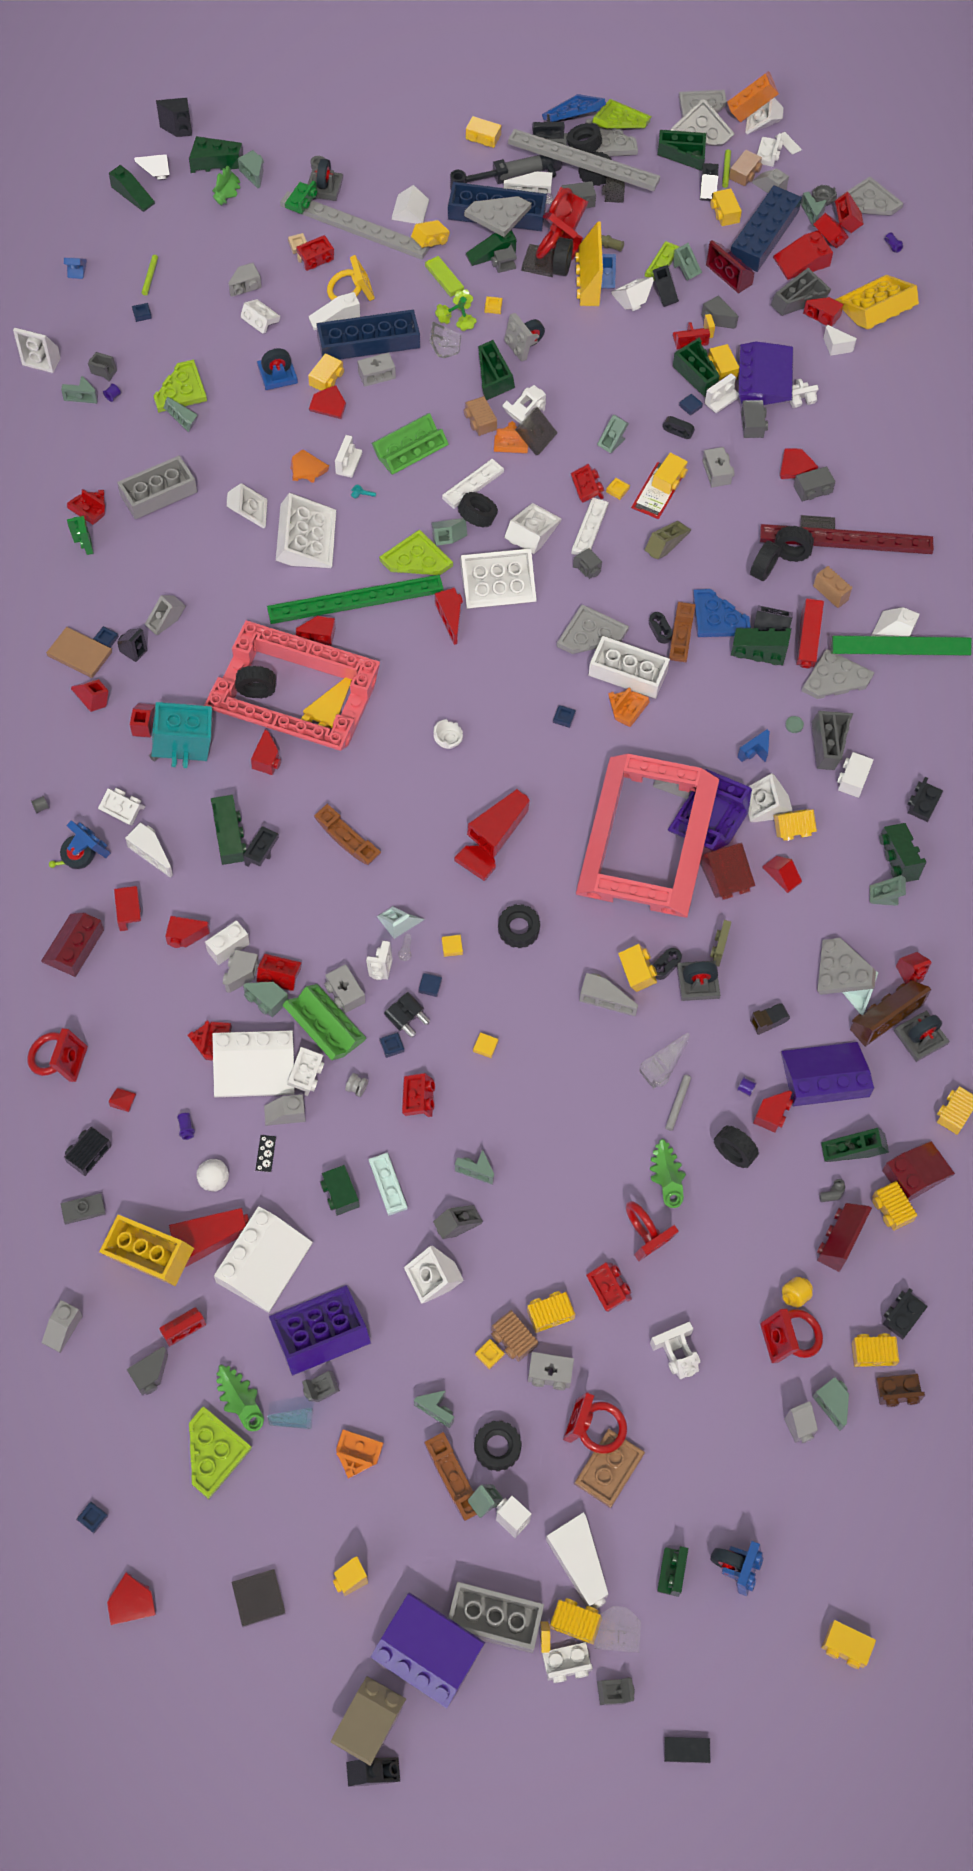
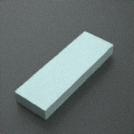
M388 1153L370 1158L369 1164L388 1216L407 1210V1205Z

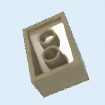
M366 1676L330 1742L371 1766L398 1719L406 1698Z

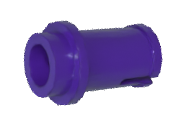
M892 232L886 235L884 240L891 246V250L896 253L900 252L903 249V242L898 240Z
M179 1114L177 1116L180 1127L179 1136L183 1140H189L194 1137L195 1130L192 1128L190 1114Z

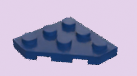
M576 94L543 113V120L547 121V114L550 115V122H556L589 112H597L606 105L605 98Z
M712 589L693 590L698 637L735 636L736 628H751L750 617L738 612L734 605L725 599L719 598Z

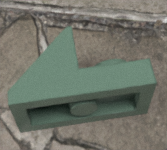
M805 192L802 196L801 206L812 226L815 227L814 223L825 211L827 200L816 202L810 192Z
M689 243L674 250V268L680 266L686 280H690L702 273Z
M81 376L79 386L62 384L61 391L64 401L97 404L96 391L83 376Z
M613 414L597 445L612 453L625 440L622 436L629 423Z
M902 875L870 885V903L897 906L899 904L898 897L906 895V878Z
M483 1150L477 1164L469 1158H457L455 1163L456 1172L493 1185L494 1172Z
M446 1391L422 1395L414 1399L415 1407L450 1429L454 1423L453 1412L445 1406L439 1407L446 1396Z
M483 1484L468 1499V1503L478 1517L482 1518L490 1510L497 1508L503 1497L493 1484Z

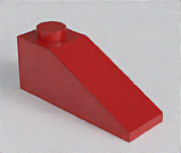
M455 587L435 593V606L454 645L458 642L461 604L463 603L460 593L457 594Z

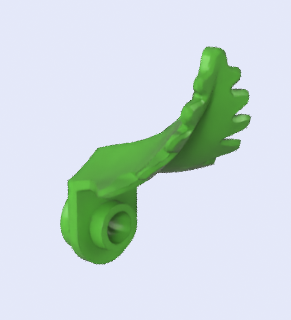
M226 166V169L223 168V175L221 173L217 175L216 186L212 190L214 193L212 197L221 206L227 203V198L237 196L235 189H240L238 184L240 180H238L239 178L231 171L229 166Z
M660 1139L659 1144L655 1145L658 1149L653 1150V1154L657 1157L651 1158V1161L656 1163V1165L650 1167V1170L656 1173L651 1176V1180L662 1186L665 1205L670 1208H677L684 1199L681 1182L685 1178L686 1173L678 1171L682 1164L674 1162L677 1155H671L673 1148H668L670 1144L666 1143L664 1139ZM672 1195H676L675 1199H670Z
M219 1365V1371L216 1375L220 1377L216 1382L222 1385L218 1386L217 1390L225 1392L219 1399L220 1401L228 1402L224 1406V1411L236 1413L248 1431H258L263 1426L264 1417L255 1403L257 1389L248 1390L250 1381L241 1382L243 1376L240 1373L235 1376L236 1369L230 1371V1366ZM253 1417H256L255 1421L249 1422Z

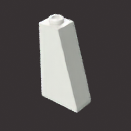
M583 1512L547 1535L546 1541L585 1605L597 1609L606 1603L605 1598L608 1596V1591L588 1521Z

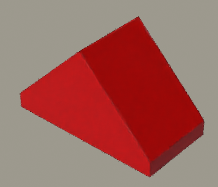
M775 856L762 867L787 893L802 883L792 859Z

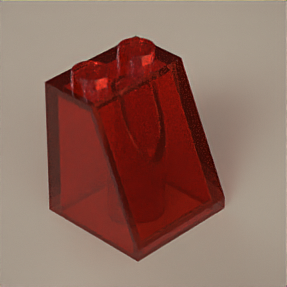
M742 843L702 855L700 865L715 898L722 897V900L733 897L732 893L739 891V894H744L751 891L750 887L755 886Z

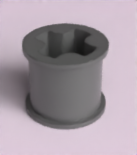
M43 795L33 801L31 800L36 814L49 809Z

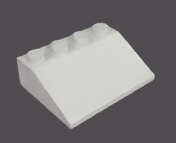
M289 493L280 505L276 561L290 566L331 568L336 510Z
M531 549L461 555L460 566L467 609L536 602Z
M293 1031L213 1033L214 1098L294 1095V1087L287 1085L294 1066Z
M258 1206L214 1275L217 1284L269 1313L313 1242L274 1214Z

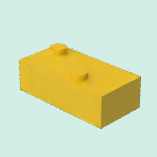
M118 1214L99 1252L112 1260L176 1286L194 1248L182 1240Z

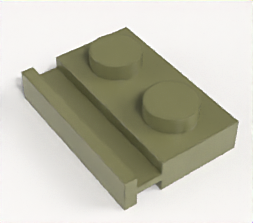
M724 920L721 930L717 929L715 941H718L717 947L713 946L710 957L714 958L713 961H716V966L718 967L721 963L731 926V921Z

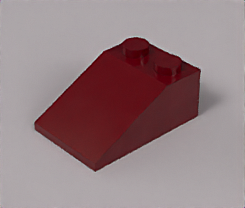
M932 1141L900 1154L888 1161L882 1170L890 1183L898 1182L909 1201L955 1175Z

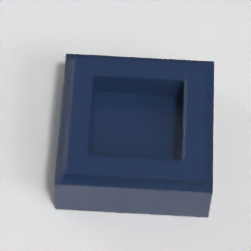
M148 303L132 306L136 322L152 319Z
M690 394L679 402V406L691 416L702 408L703 403L693 394Z
M103 626L93 640L111 648L119 636L118 633Z
M559 705L553 718V723L570 728L576 710Z
M423 973L418 992L437 997L442 977Z
M398 1032L379 1038L386 1058L405 1052Z
M90 1502L76 1520L94 1534L108 1515L94 1503Z

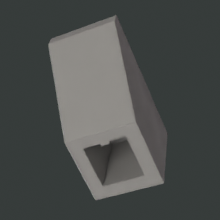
M254 263L237 268L228 283L231 297L261 288L260 275Z
M240 950L234 951V955L230 956L228 961L229 971L223 977L226 992L231 993L245 983L254 980L259 965L258 954Z

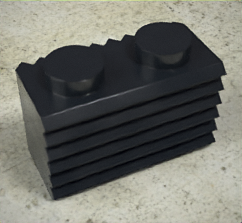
M93 1127L83 1130L78 1137L77 1143L74 1146L70 1145L66 1149L64 1156L66 1163L84 1176L92 1170L95 1164L111 1148L109 1139Z

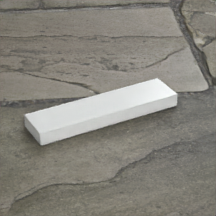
M491 459L444 493L442 499L455 509L459 506L465 493L478 492L504 473V468Z
M592 498L571 554L578 555L588 548L592 549L609 502Z

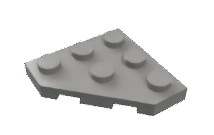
M725 90L679 92L682 118L703 98L718 113L726 106Z
M704 98L670 129L673 131L706 133V145L723 146L735 134Z
M593 118L586 119V123H593ZM599 127L602 144L596 150L597 152H603L608 156L638 155L636 138L626 136L619 128Z
M868 177L847 191L852 196L861 213L893 215L903 207V202L871 177Z
M518 196L475 201L465 210L464 216L505 237L531 209V203Z
M581 605L558 640L557 647L571 654L597 649L602 636L621 642L628 632L629 626Z
M826 649L803 686L802 692L816 699L825 698L826 695L845 694L855 689L864 690L875 672L838 654H831V651Z
M841 938L822 941L817 990L820 995L875 989L876 971Z

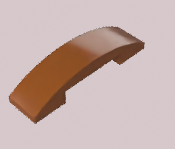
M678 602L669 659L672 661L687 663L695 604Z
M326 804L314 815V818L342 848L362 863L369 865L381 854V851L370 841L362 839L342 821L341 815L330 805Z
M444 1432L425 1441L424 1443L463 1520L466 1521L476 1516V1512L468 1503V1499L473 1495L474 1491L466 1479Z

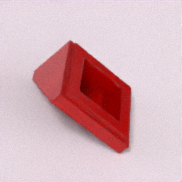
M117 1088L109 1099L110 1107L129 1112L136 1093Z

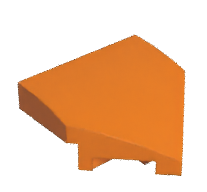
M513 421L509 422L508 426L503 429L498 428L494 439V452L528 453L527 430L519 429Z
M302 449L292 456L290 467L293 473L292 479L293 481L307 479L314 483L315 477L328 472L329 465Z
M631 688L616 694L614 692L608 693L615 720L629 727L633 725L650 702L649 697L634 691L631 692Z
M344 1429L342 1430L336 1454L342 1463L348 1479L378 1463L384 1445L383 1442Z

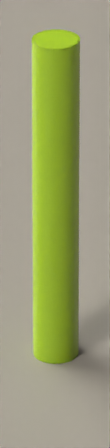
M729 149L725 151L723 188H727L729 185L731 150Z
M152 255L141 293L145 296L149 292L158 261L157 255Z

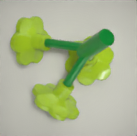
M467 289L456 291L453 298V303L456 305L452 308L438 304L437 310H435L439 322L445 324L450 323L452 311L457 308L461 310L462 316L458 319L456 326L462 331L474 328V324L477 322L476 318L465 313V309H469L473 301V296L470 295Z

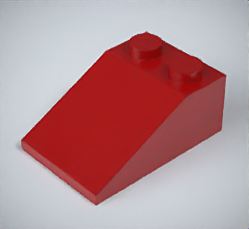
M817 230L801 236L773 255V258L786 279L789 280L797 277L807 268L814 272L830 267L833 251L820 231Z

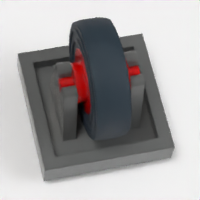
M320 159L318 168L312 169L307 185H310L312 181H316L318 192L315 198L337 201L343 181V174L331 170L330 160Z
M716 961L677 963L681 1001L720 999Z
M927 1010L894 1029L895 1034L916 1062L948 1045L950 1042L940 1029L942 1026L940 1018L937 1015L931 1016Z

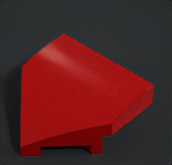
M334 385L315 393L309 410L342 419L346 402L337 386Z
M787 448L784 450L780 472L781 479L796 478V475L818 469L816 463L802 449Z
M82 489L81 495L67 502V508L80 517L84 516L86 521L94 525L105 515L104 490L87 492L85 489Z
M465 846L454 857L456 863L483 881L496 868L494 857L492 858L480 846Z
M207 1020L205 1025L195 1032H190L188 1037L205 1060L213 1061V1033H231L232 1025L231 1023L222 1022L209 1023Z
M127 1572L107 1601L111 1625L156 1615L150 1587L145 1586Z

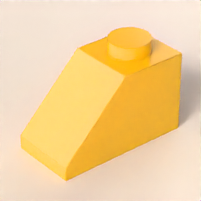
M357 1556L335 1571L336 1579L332 1580L337 1592L342 1591L344 1596L368 1584L367 1575Z

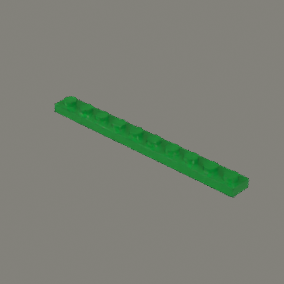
M440 575L269 605L267 606L270 624L434 595L444 591Z

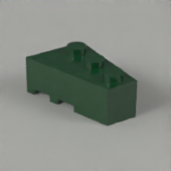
M673 130L659 131L657 155L702 171V166L705 162L706 133Z
M196 136L189 156L190 172L196 173L195 170L210 172V169L220 168L221 171L223 168L226 169V166H229L231 170L239 169L238 158L243 156L242 143Z
M699 337L674 353L672 367L706 397L707 390L719 382L720 376L712 360L710 361L707 356L708 352L703 348Z
M494 340L479 345L482 389L487 401L514 389L515 383L513 374Z
M736 628L730 656L783 666L792 628H786V631H775V628H769V631H759L758 628Z
M233 795L210 798L222 865L244 862L243 854L246 852V845L241 843L244 833L243 828L238 827V822H241L240 810L236 811Z
M906 823L885 826L879 836L881 845H884L886 860L890 862L892 877L902 875L906 878V882L919 880L927 862L925 858H920L918 854L920 852L919 847H914L912 843L914 838Z

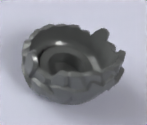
M829 185L817 186L812 191V197H814L816 202L827 200L826 206H828L837 199L836 188H832Z

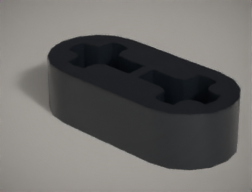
M668 416L663 423L665 431L684 439H690L695 432V428L691 423L673 416Z
M660 612L652 613L649 618V626L656 640L662 644L669 643L672 638V629L665 616Z
M669 948L654 962L653 966L656 972L657 968L661 969L665 966L663 972H657L656 979H665L677 967V963H680L682 959L680 950ZM670 956H676V959H672L670 962H668Z

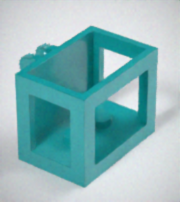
M156 702L152 729L151 757L172 758L171 767H176L177 759H183V768L188 767V760L207 761L211 741L212 706Z

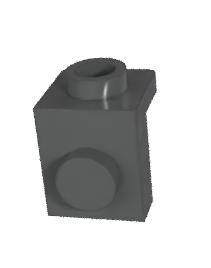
M327 1371L312 1380L306 1379L302 1381L304 1395L309 1401L320 1402L340 1391L333 1371Z
M631 1677L597 1681L600 1705H617L634 1701L635 1688Z

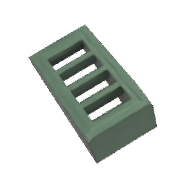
M167 397L164 409L189 432L195 424L197 414Z

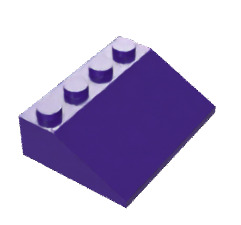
M758 341L740 344L739 398L741 404L745 400H763V405L793 400V346Z
M858 1042L781 1051L788 1088L792 1092L793 1107L867 1098L871 1096L874 1090L871 1072Z
M347 1285L269 1316L292 1376L371 1344L366 1325Z
M409 1592L381 1637L371 1658L445 1708H448L485 1642Z

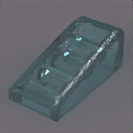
M310 1407L268 1415L270 1426L312 1428L313 1408Z

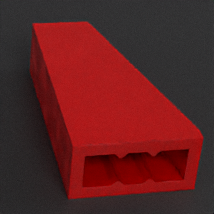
M806 598L802 608L796 665H801L800 667L802 668L814 667L817 661L824 601Z
M516 789L468 824L467 835L492 858L495 857L527 814L530 803L529 798L526 794Z
M242 1208L170 1224L169 1229L172 1237L182 1240L194 1248L185 1266L187 1267L237 1240L249 1222L248 1214H243Z

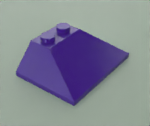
M705 769V771L719 779L704 844L705 848L715 851L731 842L749 812L752 788ZM692 791L668 828L669 832L685 838L696 792Z

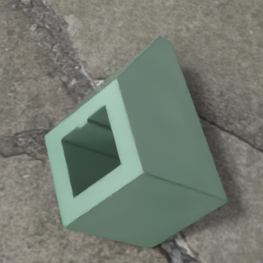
M464 518L431 522L433 541L436 546L451 544L467 536V526Z
M274 982L245 983L243 985L245 998L251 1003L254 1001L263 1014L266 1015L268 1013L272 1018L283 1008L284 1002L288 1000V994Z

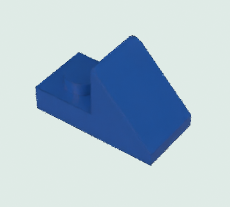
M602 254L603 274L601 288L615 289L616 254Z
M64 258V264L67 265V277L83 279L87 259Z
M766 729L740 747L738 759L743 762L757 754L766 762L769 751L770 731Z

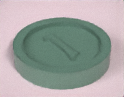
M797 716L789 717L785 723L786 729L791 733L801 732L804 726L803 720Z

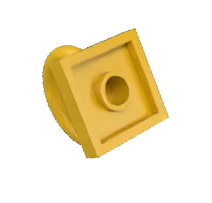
M356 255L350 257L353 270L346 269L336 273L327 285V295L330 300H334L338 297L333 292L336 282L345 276H351L356 286L352 292L355 293L356 297L363 290L369 301L375 299L368 274Z

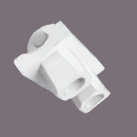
M797 379L796 385H793V400H790L792 408L800 407L802 405V398L806 399L807 405L815 404L817 401L816 393L819 390L818 385L808 387V382L803 383L802 379Z

